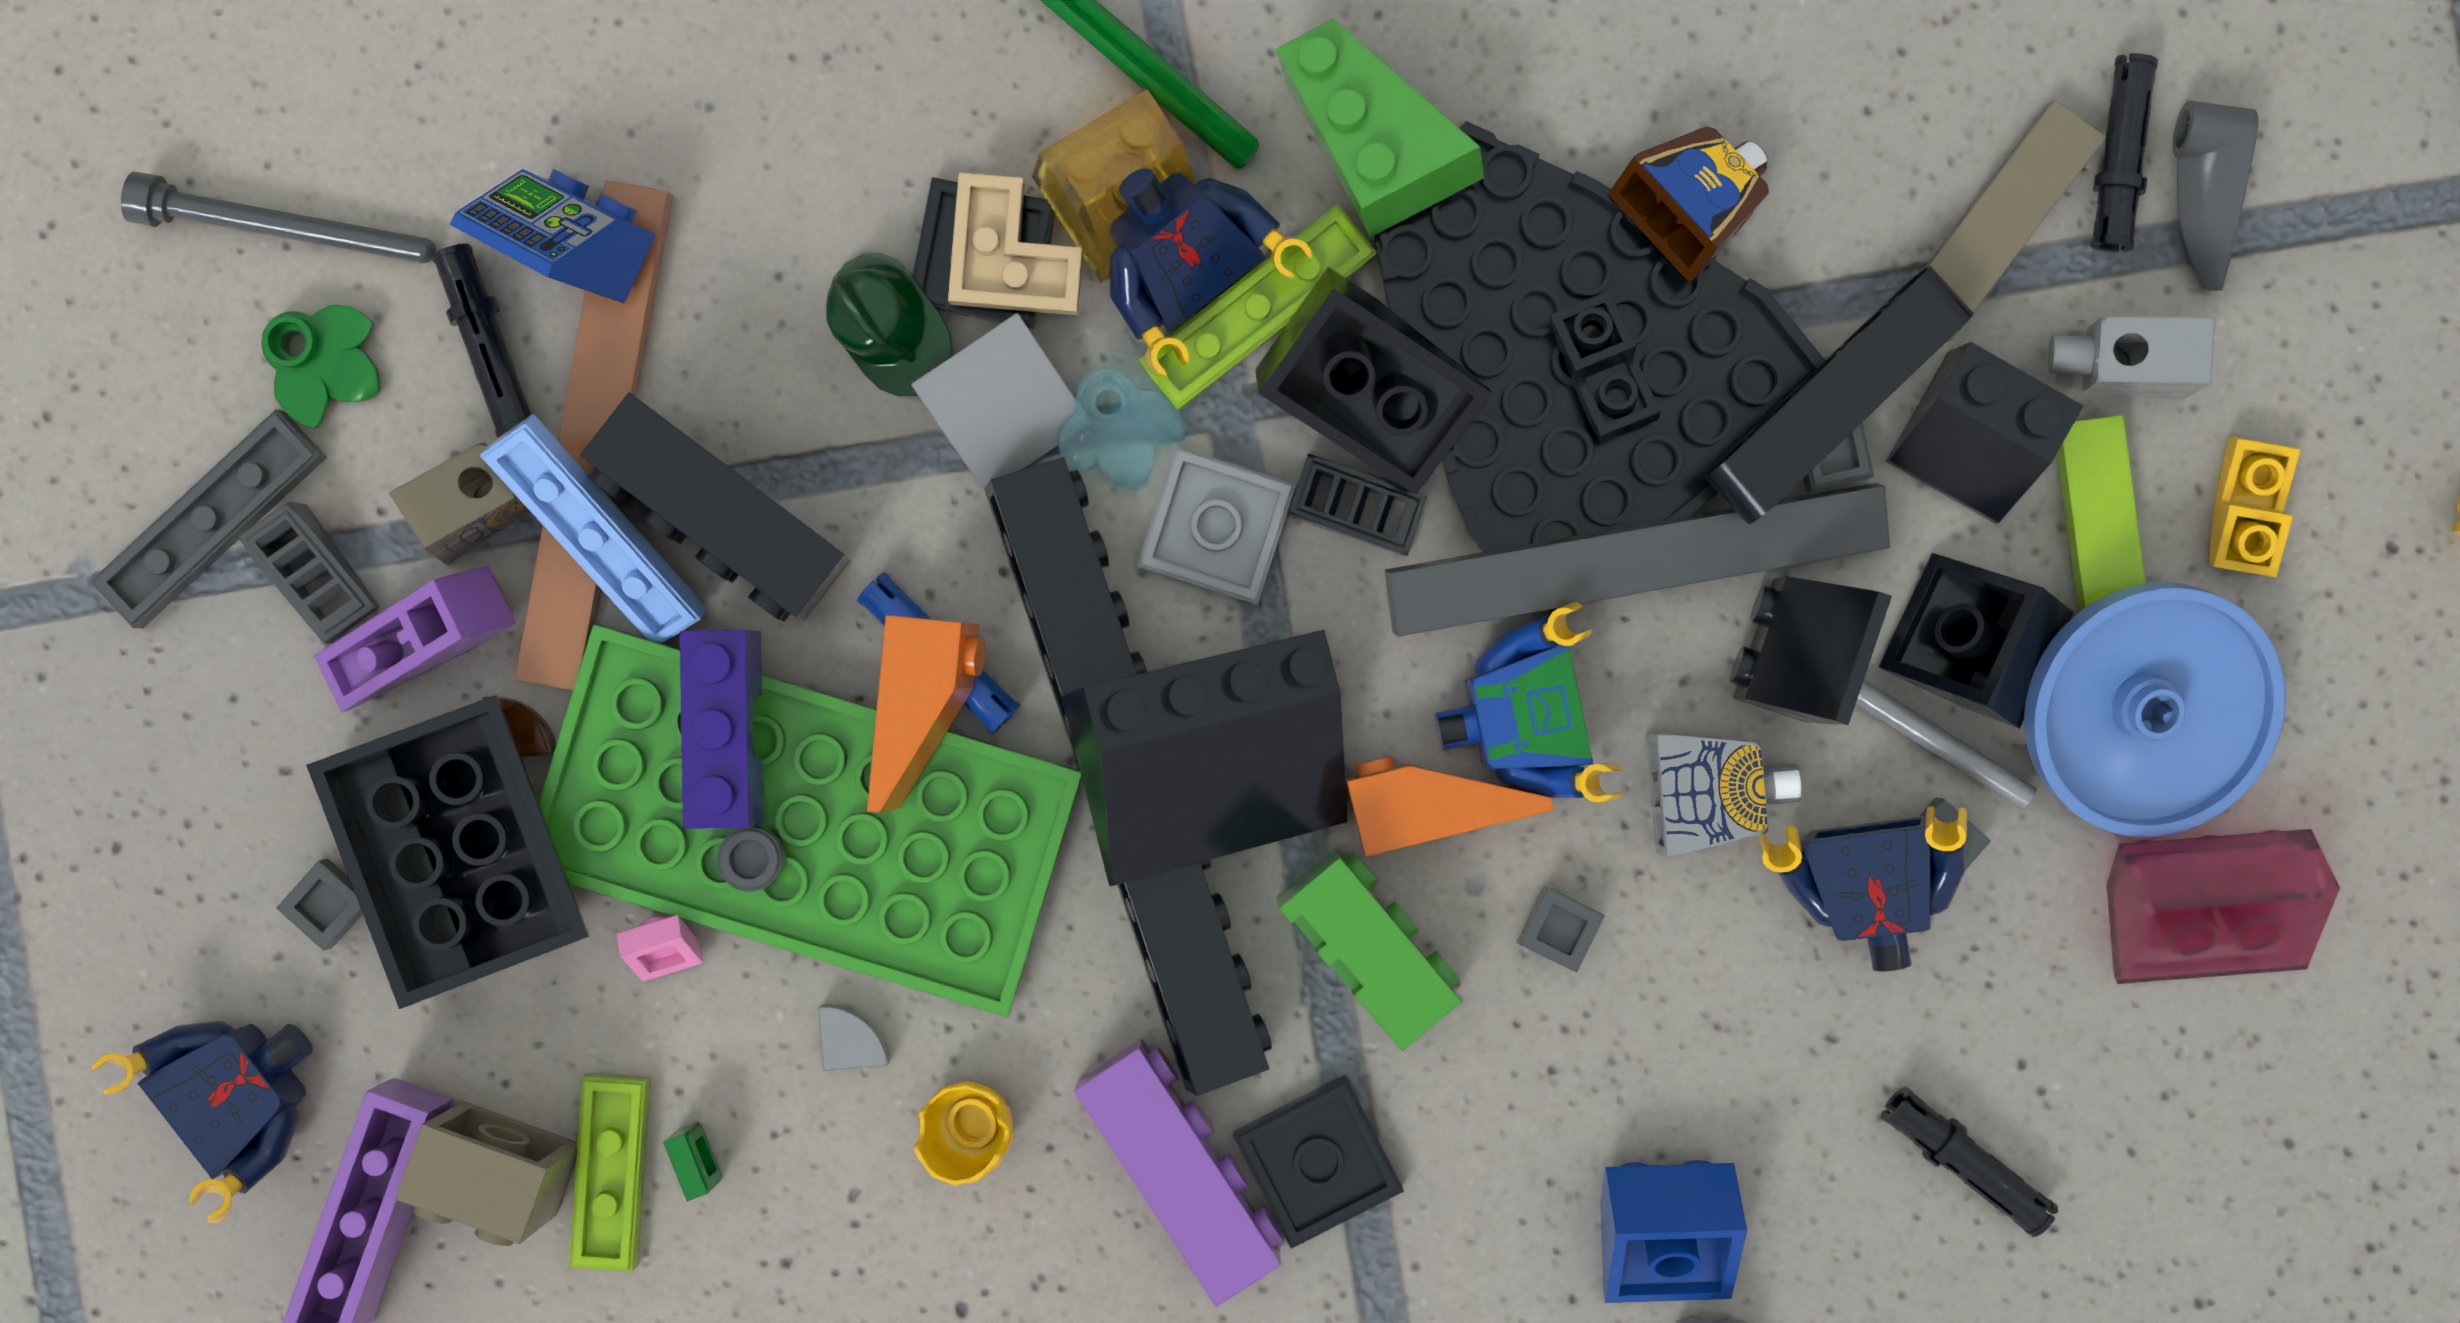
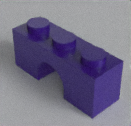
M680 631L683 829L750 828L764 823L763 759H757L752 731L754 702L758 695H762L761 631Z

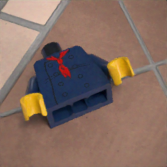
M1148 168L1139 169L1129 174L1122 181L1119 192L1129 206V209L1115 219L1109 229L1116 248L1110 255V297L1137 340L1144 338L1148 348L1145 353L1147 367L1154 374L1167 376L1164 368L1158 362L1159 350L1164 345L1172 347L1178 360L1183 365L1188 364L1189 353L1182 341L1176 338H1165L1160 330L1162 325L1171 333L1265 257L1258 248L1263 244L1272 251V264L1276 270L1286 277L1292 278L1296 276L1281 264L1280 258L1283 250L1291 245L1299 246L1310 260L1313 258L1309 246L1302 240L1295 237L1285 238L1277 230L1280 223L1242 188L1211 178H1206L1193 184L1181 172L1171 174L1160 183L1152 170Z
M1930 806L1927 808L1926 816L1809 831L1803 842L1804 852L1801 850L1798 829L1794 825L1786 826L1788 842L1785 844H1772L1768 841L1765 833L1760 835L1762 860L1768 869L1779 873L1789 892L1819 925L1832 927L1837 940L1847 941L1867 938L1874 971L1900 970L1912 965L1906 933L1923 932L1931 928L1933 915L1949 908L1966 871L1965 841L1968 812L1966 808L1959 807L1958 819L1947 823L1938 820L1934 816L1935 806Z
M223 1021L177 1025L135 1045L132 1049L133 1054L127 1057L119 1053L103 1055L96 1060L91 1072L109 1063L120 1065L125 1073L124 1080L118 1085L110 1086L103 1090L102 1093L105 1095L121 1093L128 1087L133 1079V1075L141 1071L148 1075L137 1084L211 1177V1179L197 1184L191 1191L189 1198L190 1207L195 1205L207 1193L220 1194L224 1198V1203L207 1218V1223H219L231 1212L232 1196L237 1192L247 1193L286 1157L299 1121L295 1107L306 1095L305 1087L291 1069L313 1052V1047L307 1036L292 1024L285 1025L269 1039L253 1024L236 1030ZM221 1175H224V1179L221 1181L215 1179Z

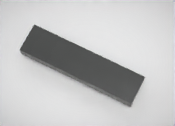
M275 409L90 582L132 628L143 629L235 544L241 534L263 518L327 457L285 411Z

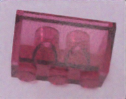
M2312 829L2268 830L2261 833L2225 836L2205 835L2198 838L2161 841L2141 840L2134 843L2119 844L2106 884L2114 977L2117 984L2306 970L2340 890V886Z

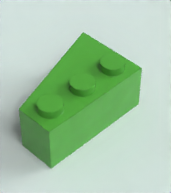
M1331 19L1276 48L1286 83L1370 238L1485 178L1480 146L1335 19Z
M1334 848L1277 896L1279 910L1291 923L1295 922L1315 946L1314 949L1328 966H1331L1351 989L1355 998L1400 1050L1404 1051L1462 1002L1451 988L1461 979L1436 950L1427 958L1410 939L1420 930L1395 901L1386 909L1369 890L1379 881L1360 858L1353 852L1344 860Z

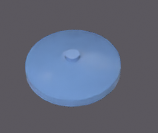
M2172 582L2146 583L2115 591L2088 605L2067 622L2051 640L2034 670L2027 692L2024 713L2025 738L2032 764L2045 787L2062 805L2082 820L2097 828L2131 837H2159L2190 830L2215 818L2236 803L2256 782L2267 766L2277 745L2284 721L2286 693L2282 666L2278 654L2263 628L2242 608L2223 597L2199 587Z

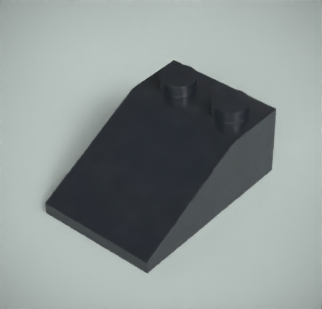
M1327 267L1255 369L1258 394L1415 495L1492 395L1490 388L1381 301L1330 267Z
M1789 576L1773 579L1771 588L1762 586L1755 599L1750 617L1751 622L1758 624L1751 647H1741L1732 667L1730 682L1737 684L1733 699L1805 723L1849 725L1892 596L1880 591Z

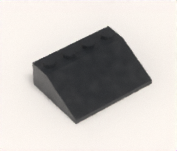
M1325 630L1082 687L1061 696L1109 886H1115L1348 822L1341 692Z
M498 695L306 765L399 1009L589 937L588 930Z

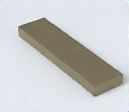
M2054 99L2045 107L1923 269L1931 265L1974 312L2102 144L2106 136L2057 99ZM1956 332L1947 342L1953 340L1955 336L1958 334V332Z

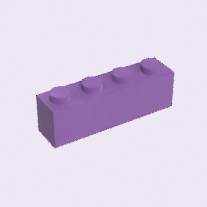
M1140 1039L1079 1079L1074 1092L1215 1307H1218L1281 1265L1280 1249L1277 1244L1282 1242L1284 1237L1269 1212L1264 1207L1255 1212L1242 1193L1244 1189L1249 1187V1184L1232 1156L1227 1154L1220 1159L1207 1139L1214 1131L1201 1108L1194 1100L1185 1105L1171 1085L1179 1080L1166 1055L1159 1047L1150 1052L1143 1040Z
M392 1078L366 1091L283 1323L373 1322L414 1206L395 1200L421 1125L449 1110L453 1099L396 1078Z

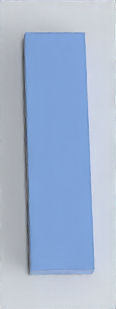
M534 414L489 444L479 455L647 640L663 644L702 618L707 607L601 488L587 477L588 474Z

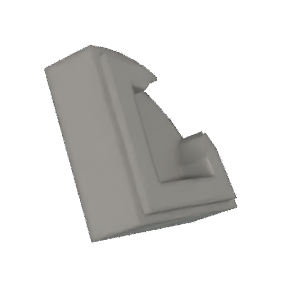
M822 1004L818 1007L824 1071L887 1066L890 1063L889 1052L883 1037L867 1020L844 1006Z

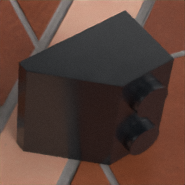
M1969 342L1946 354L1886 462L1995 524L2000 523L2052 463L2084 406L1985 349Z
M1932 553L1879 668L1964 709L2020 729L2024 721L2025 702L2034 670L2051 640L2071 620L2074 612L2043 587Z

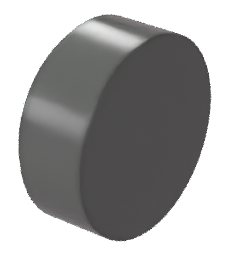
M762 826L740 828L731 832L721 843L717 855L718 868L724 880L738 890L749 892L763 889L774 883L782 874L786 862V853L782 841L774 832Z

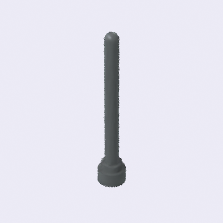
M133 171L127 176L121 193V211L124 219L137 224L156 227L161 222H171L175 217L419 263L430 262L432 260L431 255L436 252L434 243L427 238L180 193L175 185L167 184L164 177Z

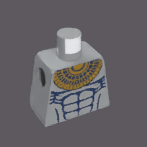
M1656 732L1646 733L1656 853L1665 857H1677L1759 836L1768 832L1767 805L1800 802L1801 779L1797 765L1764 766L1760 742Z

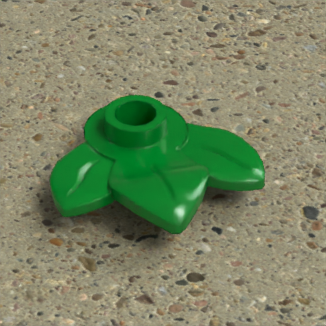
M329 305L311 316L296 311L279 314L265 327L261 344L267 362L276 369L274 395L280 406L291 418L301 425L313 429L318 428L325 417L331 398L341 402H363L379 395L380 378L378 370L371 358L359 348L370 336L374 327V322L366 315L349 306ZM302 333L306 340L305 349L299 355L294 356L290 352L289 342L294 335Z

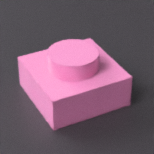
M679 915L650 918L640 923L636 928L616 934L619 956L642 982L703 963L700 941Z

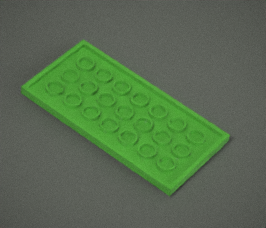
M593 624L539 805L570 885L672 916L679 915L680 918L1008 1018L1013 1007L1082 777L1077 769L947 731L901 808L880 813L867 811L877 709L762 674V695H758L755 699L752 720L754 750L757 759H763L764 823L756 826L765 827L780 838L785 848L786 862L782 874L771 885L757 891H741L732 887L724 880L717 864V855L721 843L731 832L740 828L683 829L680 649L649 641L646 638L603 625Z

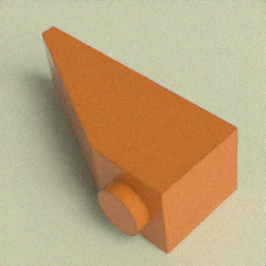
M886 615L867 811L880 813L901 808L974 688V678L981 675L985 664L986 645L985 640L979 637L980 624Z
M1392 755L1355 764L1357 776L1345 778L1362 852L1365 857L1554 810L1551 797L1409 764L1395 766Z

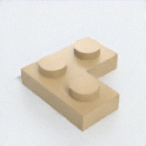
M959 172L948 293L950 305L1078 316L1083 263L1082 247L1020 242L1025 190L1023 178Z

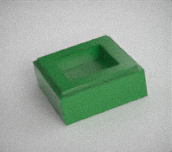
M699 1122L678 1129L663 1141L687 1202L708 1194L721 1181L723 1176L702 1124L699 1125Z

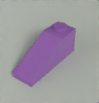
M489 566L431 580L323 649L314 657L340 711L344 712L477 648L516 624V621Z

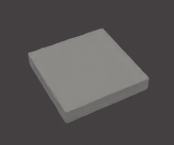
M1175 445L1137 567L1258 605L1296 484Z

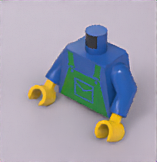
M1578 602L1569 603L1553 611L1549 617H1541L1508 629L1477 659L1475 676L1465 680L1470 706L1435 713L1437 731L1443 750L1478 743L1483 767L1495 769L1496 775L1502 783L1523 791L1551 798L1585 797L1595 803L1618 800L1622 796V793L1607 794L1601 789L1599 784L1602 772L1621 771L1620 766L1613 762L1594 764L1569 647L1589 637L1592 633V628L1578 634L1572 632L1566 624L1567 614L1582 608V604Z

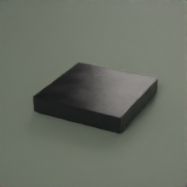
M932 177L913 270V277L939 311L1000 323L1018 313L1027 328L1034 329L1037 312L950 305L948 293L958 182ZM1024 195L1020 242L1051 244L1058 208L1056 201Z
M1346 1074L1233 1131V1136L1291 1249L1404 1192L1403 1186Z

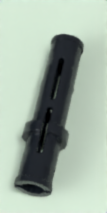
M2130 53L2129 63H2127V56L2124 54L2115 58L2114 82L2110 100L2101 173L2095 175L2093 191L2098 192L2090 246L2096 250L2119 252V245H2121V250L2124 252L2134 248L2133 239L2139 196L2146 193L2148 180L2146 177H2142L2143 159L2148 133L2153 84L2158 66V59L2151 55Z
M468 243L457 244L436 251L431 255V259L437 267L451 306L446 311L450 325L458 326L474 369L475 377L495 426L496 437L499 438L529 417L531 413L495 314L500 311L496 298L487 295L472 254V246Z
M1908 1087L1899 1089L1884 1106L1887 1109L1882 1111L1881 1119L1899 1132H1902L1923 1150V1158L1932 1165L1939 1167L1941 1164L1947 1170H1950L1989 1203L2009 1216L2032 1237L2043 1234L2054 1222L2055 1217L2052 1215L2058 1213V1205L2042 1193L2036 1191L2014 1171L1975 1143L1967 1135V1128L1955 1118L1947 1120L1928 1106L1926 1102L1914 1094Z

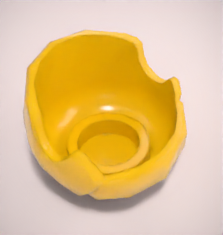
M973 1080L945 1085L927 1101V1105L919 1112V1137L914 1145L916 1157L932 1178L953 1186L978 1182L997 1169L1010 1151L1014 1132L1011 1108L1007 1106L1006 1099L994 1087Z

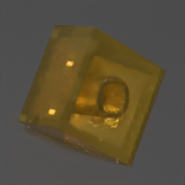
M1148 89L1040 151L1032 178L1076 246L1082 247L1083 257L1100 283L1110 278V255L1116 248L1109 232L1111 223L1129 209V206L1119 192L1122 181L1134 171L1148 168L1152 170L1160 183L1171 174L1181 172L1193 184H1196L1183 143Z

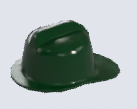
M882 253L861 254L846 262L833 277L827 294L826 320L834 338L845 348L864 375L880 390L896 396H918L911 384L953 355L951 333L940 312L917 283L911 272L899 260Z

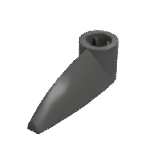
M2188 100L2183 105L2177 118L2172 143L2174 157L2178 158L2177 200L2180 225L2188 255L2203 289L2222 291L2247 189L2258 132V113L2255 109Z

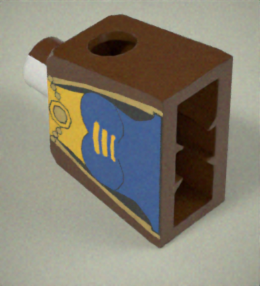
M1706 126L1633 156L1608 195L1686 280L1691 282L1737 234L1769 194L1768 184L1760 177L1767 169V159L1762 149L1755 143L1746 141L1733 148L1716 129Z

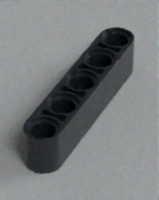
M1931 265L1926 267L1897 291L1730 449L1704 477L1747 524H1752L1774 507L1970 320L1974 312Z

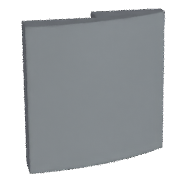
M1018 313L911 384L983 489L993 478L1030 467L1092 425Z

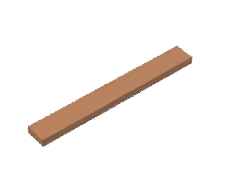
M605 180L603 194L637 210L633 222L654 232L656 236L625 303L585 290L558 441L588 475L594 466L580 456L581 452L627 393L630 392L635 397L637 395L673 197L668 191ZM601 488L609 499L617 505V499ZM543 525L514 680L573 690L593 624H595L601 588Z

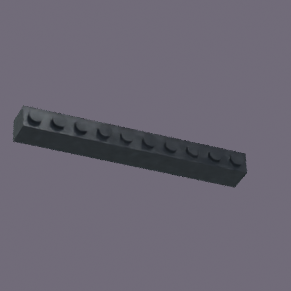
M1061 457L993 478L984 490L1078 770L1080 771L1061 696L1082 687L1147 672L1140 653L1138 651L1130 653L1122 630L1129 627V617L1124 601L1118 591L1110 592L1102 571V568L1109 566L1107 550L1099 531L1089 532L1082 508L1089 505L1083 479L1078 470L1069 472L1065 457ZM1210 860L1117 885L1185 1089L1196 1096L1269 1070L1264 1052L1272 1049L1271 1039L1260 1014L1251 1015L1244 994L1245 991L1251 989V980L1246 965L1239 953L1231 955L1224 931L1231 929L1226 905L1219 893L1211 895L1203 872L1211 868Z

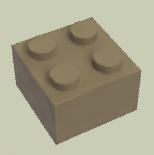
M463 1101L421 1125L395 1200L414 1206L413 1213L424 1220L441 1224L451 1223L454 1220L476 1228L475 1235L485 1242L500 1246H511L513 1243L521 1244L557 1215L576 1163L577 1142Z

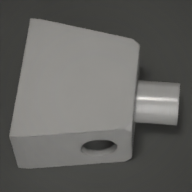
M2100 317L2087 329L2086 336L2052 335L2049 346L2048 370L2049 373L2082 374V389L2084 393L2186 399L2211 384L2215 318ZM2114 348L2124 352L2128 360V366L2121 364L2115 358Z

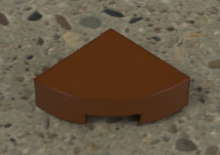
M499 697L521 757L554 754L556 741L550 727L542 716L530 706L520 701Z

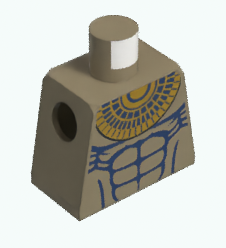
M485 442L471 447L389 492V495L423 547L445 565L452 563L530 511L479 456L488 446ZM492 483V488L487 495L476 498L477 492L482 486Z

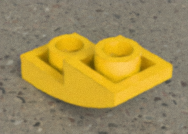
M2232 435L2228 436L2214 503L2209 565L2217 568L2277 577L2293 515L2284 512L2301 449L2290 445Z

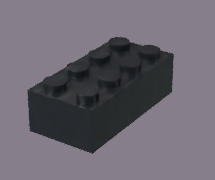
M630 392L627 393L580 454L582 458L594 466L587 476L591 481L628 506L636 497L648 506L641 516L642 519L680 545L688 536L702 547L695 556L698 561L731 583H734L739 575L755 586L748 598L779 621L785 622L791 614L805 621L851 561L843 552Z

